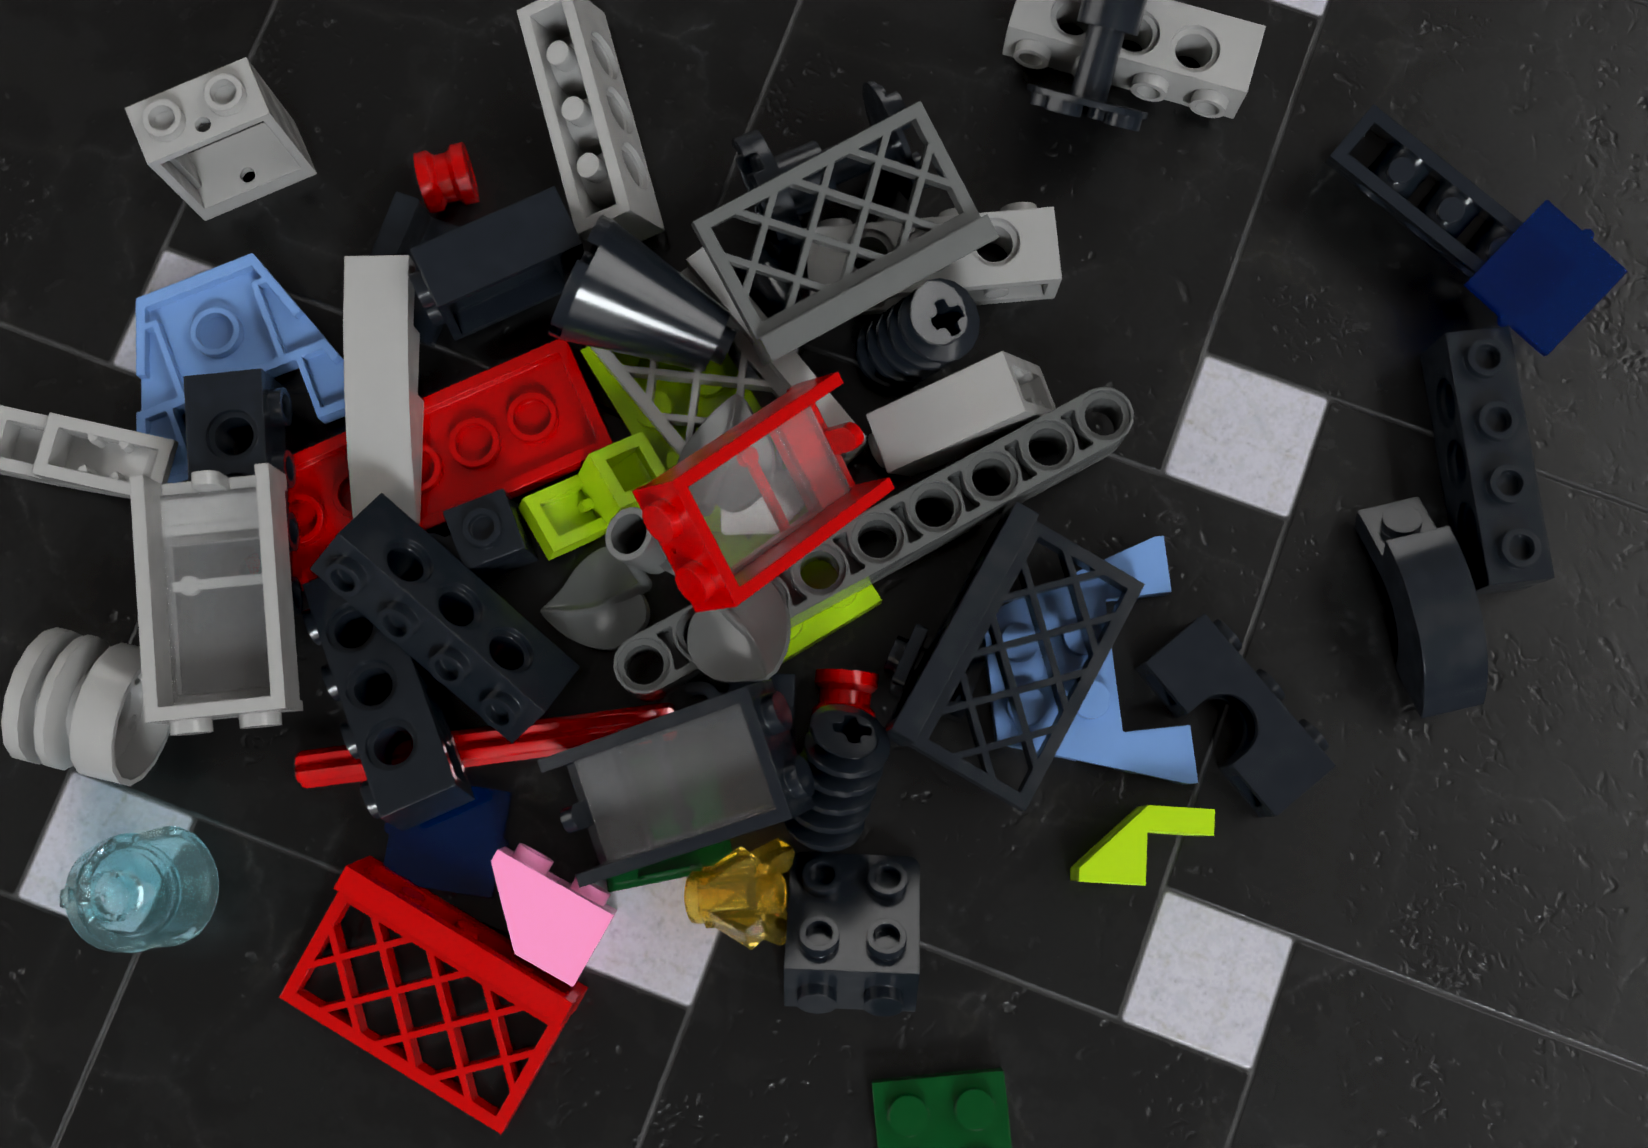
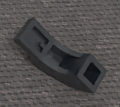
M1419 497L1357 510L1355 529L1380 573L1394 611L1398 634V657L1395 669L1421 719L1484 704L1488 683V655L1484 623L1468 565L1449 526L1436 528Z

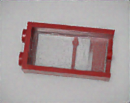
M838 371L797 383L786 390L787 393L646 485L639 486L632 491L642 510V517L647 530L658 540L675 572V581L678 589L690 601L696 613L737 607L895 489L890 477L855 484L841 454L853 451L863 444V431L853 422L827 427L815 403L844 383Z

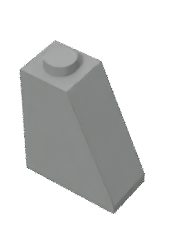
M1001 351L866 414L872 433L868 435V443L874 459L882 468H886L887 473L911 477L965 458L1056 409L1040 366Z

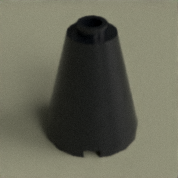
M604 215L600 216L586 240L592 243L590 251H585L581 260L577 259L550 323L552 327L548 334L563 341L703 372L709 361L722 365L737 333L736 329L726 325L731 312L616 221Z

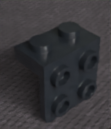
M814 852L795 854L790 861L784 958V1006L799 1007L805 1012L814 1014L828 1013L835 1008L860 1009L872 1015L883 1017L894 1016L902 1011L915 1012L920 975V865L918 861L909 856Z

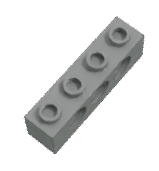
M536 0L517 10L572 221L578 235L587 240L597 220L602 215L616 221L640 241L665 231L605 13L589 0Z
M1016 0L1008 24L1002 54L1013 57L1019 64L1028 68L1043 69L1049 67L1070 73L1075 77L1089 25L1077 21L1082 0ZM1148 0L1138 36L1125 34L1124 40L1137 43L1142 51L1131 52L1121 47L1111 85L1131 90L1133 95L1142 100L1151 102L1167 100L1188 106L1194 113L1203 117L1220 118L1224 116L1234 119L1248 92L1266 26L1174 0ZM1072 24L1079 27L1084 33L1081 35H1070L1062 31L1059 26ZM1187 56L1193 58L1199 63L1201 68H1188L1182 65L1177 57Z
M1016 202L1002 207L1000 211L979 213L981 217L988 214L999 238L990 243L1000 246L1007 254L1006 259L999 262H990L983 259L975 250L857 316L881 314L898 303L902 298L908 296L912 291L918 289L926 281L937 278L955 281L967 290L976 305L1054 299L1062 280L1054 206L1037 208V205L1032 202ZM951 208L941 212L938 217L922 219L941 225L959 214L956 208ZM880 217L877 222L865 223L859 247L884 255L895 250L902 224ZM845 218L826 219L817 224L815 233L850 244L855 224ZM912 227L908 242L923 235L926 231ZM812 243L806 263L808 279L826 285H831L838 281L847 254ZM853 266L852 273L858 270L855 266ZM809 290V296L816 293L814 291Z

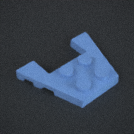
M253 253L136 298V376L141 378V411L136 413L137 432L168 438L178 442L167 483L182 482L188 479L186 425L182 417L185 413L183 376L261 368L271 377L275 378L299 368L318 419L324 424H328L345 417L344 359Z
M1164 536L1152 537L1104 559L1106 562L1145 584L1138 598L1166 596L1172 592ZM1082 569L1076 573L1077 575L1086 573L1088 571ZM1100 578L1080 583L1090 619L1107 615L1106 602L1118 601L1122 591ZM1068 587L1037 594L1047 630L1078 622ZM1025 598L1014 600L1000 607L996 617L1004 642L1035 634ZM1105 624L1093 626L1096 640ZM1078 630L1050 638L1060 675L1081 670L1088 657L1081 631ZM988 631L983 638V647L992 645ZM1038 642L1006 650L1017 687L1048 679ZM1111 648L1054 757L1113 768L1117 771L1168 780L1169 782L1182 785L1198 783L1190 725L1123 731ZM995 653L985 655L989 694L1004 691L1005 687ZM1076 679L1063 682L1066 696ZM1051 686L1019 694L1030 732L1052 726L1058 714V709ZM1008 697L990 702L995 742L1017 736L1018 731ZM1046 735L1032 739L1036 753ZM1021 742L1008 745V747L1023 750Z

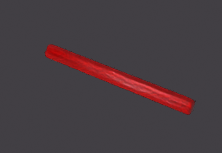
M667 702L538 719L513 743L491 726L454 730L451 732L465 768L548 757L676 710L673 704ZM678 730L664 734L665 741L677 738ZM413 739L403 741L395 748L391 759L392 765L399 764L408 758L413 748ZM650 739L636 745L653 743V740ZM346 745L303 750L295 757L296 780L304 788L367 780L361 759L356 760L353 758Z

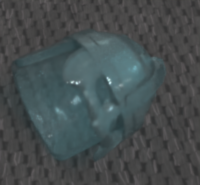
M165 826L142 833L119 834L96 843L76 860L67 877L65 888L59 892V905L61 908L66 909L69 921L79 936L100 950L113 953H135L151 948L181 945L198 936L210 921L219 895L218 871L215 861L203 841L195 834L181 827Z

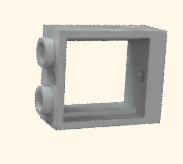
M246 57L125 107L147 164L204 221L317 174L295 121ZM211 122L209 130L199 132L198 128ZM247 172H255V178L251 182L243 181L244 175Z

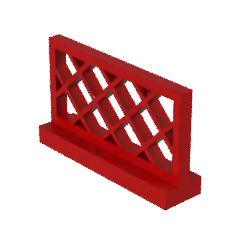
M369 855L346 865L333 888L338 891L279 998L499 1134H502L508 1127L569 1017L576 1011L589 987L579 981L572 987L515 955L511 940ZM350 905L371 918L377 942L347 949L341 921ZM388 928L401 936L390 938ZM412 942L426 951L432 975L402 983L393 947ZM331 943L333 953L322 956L328 944ZM379 951L388 987L359 994L350 958ZM336 962L345 998L325 1002L304 989L316 967ZM443 962L455 969L446 972ZM468 976L482 985L488 1009L457 1017L448 981ZM435 985L444 1020L414 1028L405 992ZM391 996L400 1032L381 1036L368 1028L362 1003ZM499 996L511 1003L501 1005ZM348 1008L349 1016L339 1009ZM526 1011L548 1025L537 1045L513 1051L504 1015ZM491 1019L500 1054L469 1062L460 1027ZM447 1030L456 1065L436 1070L423 1062L417 1038ZM403 1042L405 1050L395 1045V1043ZM529 1058L519 1075L516 1061ZM503 1065L510 1093L501 1109L478 1096L472 1072ZM459 1076L461 1085L450 1078Z

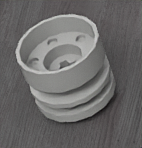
M55 627L43 631L27 646L13 670L4 696L1 718L3 744L11 758L39 765L43 764L59 770H66L74 766L78 774L126 786L139 782L157 762L170 733V727L167 724L144 723L140 646L121 642L110 647L108 641L89 634L83 636L68 629Z

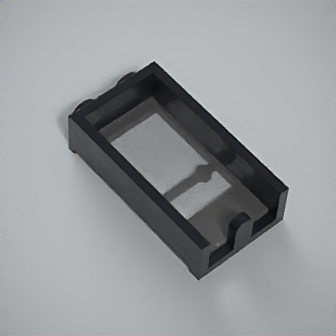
M772 679L744 686L537 760L541 773L567 766L578 803L561 809V823L568 833L585 828L588 829L599 865L575 875L579 888L792 819L815 807L812 798L815 785L811 769L802 756L797 755L789 731L792 727L791 711L782 693L775 691Z

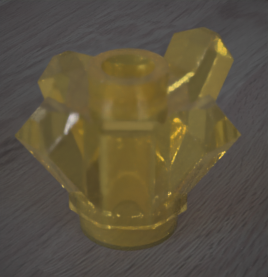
M779 838L750 852L744 847L739 846L715 865L703 867L702 871H692L687 877L684 890L685 909L690 921L694 924H705L706 928H717L750 950L754 949L762 940L780 946L785 944L787 885L782 874L789 871L793 865L795 852L792 846Z

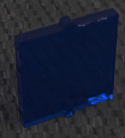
M1545 200L1464 286L1498 316L1497 324L1500 327L1510 326L1544 357L1569 334L1628 270L1593 240L1594 232L1591 229H1584L1582 231L1550 201Z
M471 786L476 800L402 832L391 824L385 823L384 830L389 834L383 866L418 887L493 898L496 880L491 860L497 849L509 848V841L504 837L513 792Z

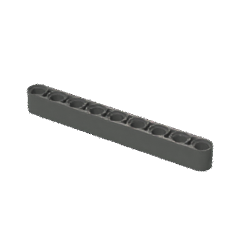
M1099 387L1089 390L864 511L772 580L786 600L791 628L999 516L1014 503H1023L1109 456L1119 447L1133 425L1134 410L1129 399L1122 392L1114 388ZM1098 412L1106 415L1113 424L1114 433L1099 435L1091 431L1086 424L1085 414ZM1038 441L1051 444L1058 452L1059 463L1048 466L1036 462L1031 457L1029 445ZM981 471H991L1002 479L1005 491L997 496H986L974 487L972 476ZM928 500L937 501L947 509L950 520L945 525L939 527L927 526L919 520L915 508L920 503ZM869 531H881L891 538L894 550L885 557L872 558L860 549L859 538ZM814 561H825L834 567L838 578L828 588L814 589L802 580L801 572L804 567ZM692 604L628 638L619 646L614 656L613 668L617 680L630 695L639 700L654 701L682 688L686 683L705 675L694 664L688 651V627L695 614ZM650 652L661 656L664 661L663 672L656 681L646 685L631 681L629 675L630 665L638 655Z

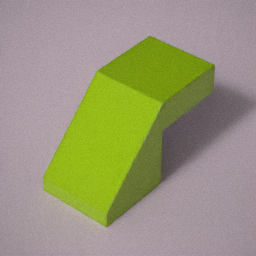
M641 431L589 453L577 475L524 497L518 508L548 561L606 535L611 519L619 511L629 507L640 508L632 491L639 486L646 485L666 472V469L644 432Z
M1155 805L1138 806L1071 866L1070 881L1146 886L1147 833L1214 836L1215 809Z

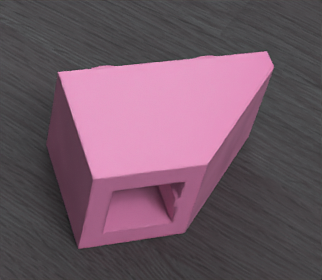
M519 843L515 852L507 847L497 849L491 860V865L514 954L573 987L617 912L615 908L606 904L611 894L595 883L579 888L576 877L571 884L551 873L549 870L554 861L523 843Z

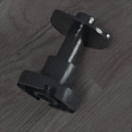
M1082 0L1077 21L1089 25L1071 92L1028 83L1026 90L1031 91L1029 103L1044 107V109L1079 118L1081 117L1083 106H1088L1086 117L1103 121L1102 123L1139 132L1142 119L1147 120L1148 113L1107 102L1125 34L1138 36L1148 0Z
M873 80L863 84V100L870 127L906 108L903 99L897 91L887 94L881 84L878 85ZM911 123L891 133L884 158L918 169L921 155L917 151L911 154L903 132L911 127ZM756 129L732 139V147L736 149L738 155L742 154L735 159L747 192L840 144L837 143L821 150L818 143L812 140L777 156H773L763 136ZM879 140L860 150L875 154ZM845 157L834 164L828 188L837 191V185L869 172L872 166ZM823 170L804 180L819 185ZM889 172L901 194L909 201L914 180ZM924 183L922 190L931 187V185ZM789 187L778 193L771 218L802 228L798 216L812 210L816 196ZM767 199L753 206L756 214L763 215ZM824 199L823 205H825V204H827V203H829V202H832V201H831V200H828V199ZM775 231L776 234L768 238L776 253L781 255V257L800 250L803 243L802 239Z

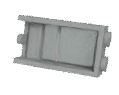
M269 463L254 464L255 475L227 477L219 471L202 470L192 472L191 481L161 484L145 475L129 476L144 723L167 724L170 727V736L214 732L213 720L239 717L240 729L283 725L282 713L303 711V701L300 700L285 499L287 479L286 474Z

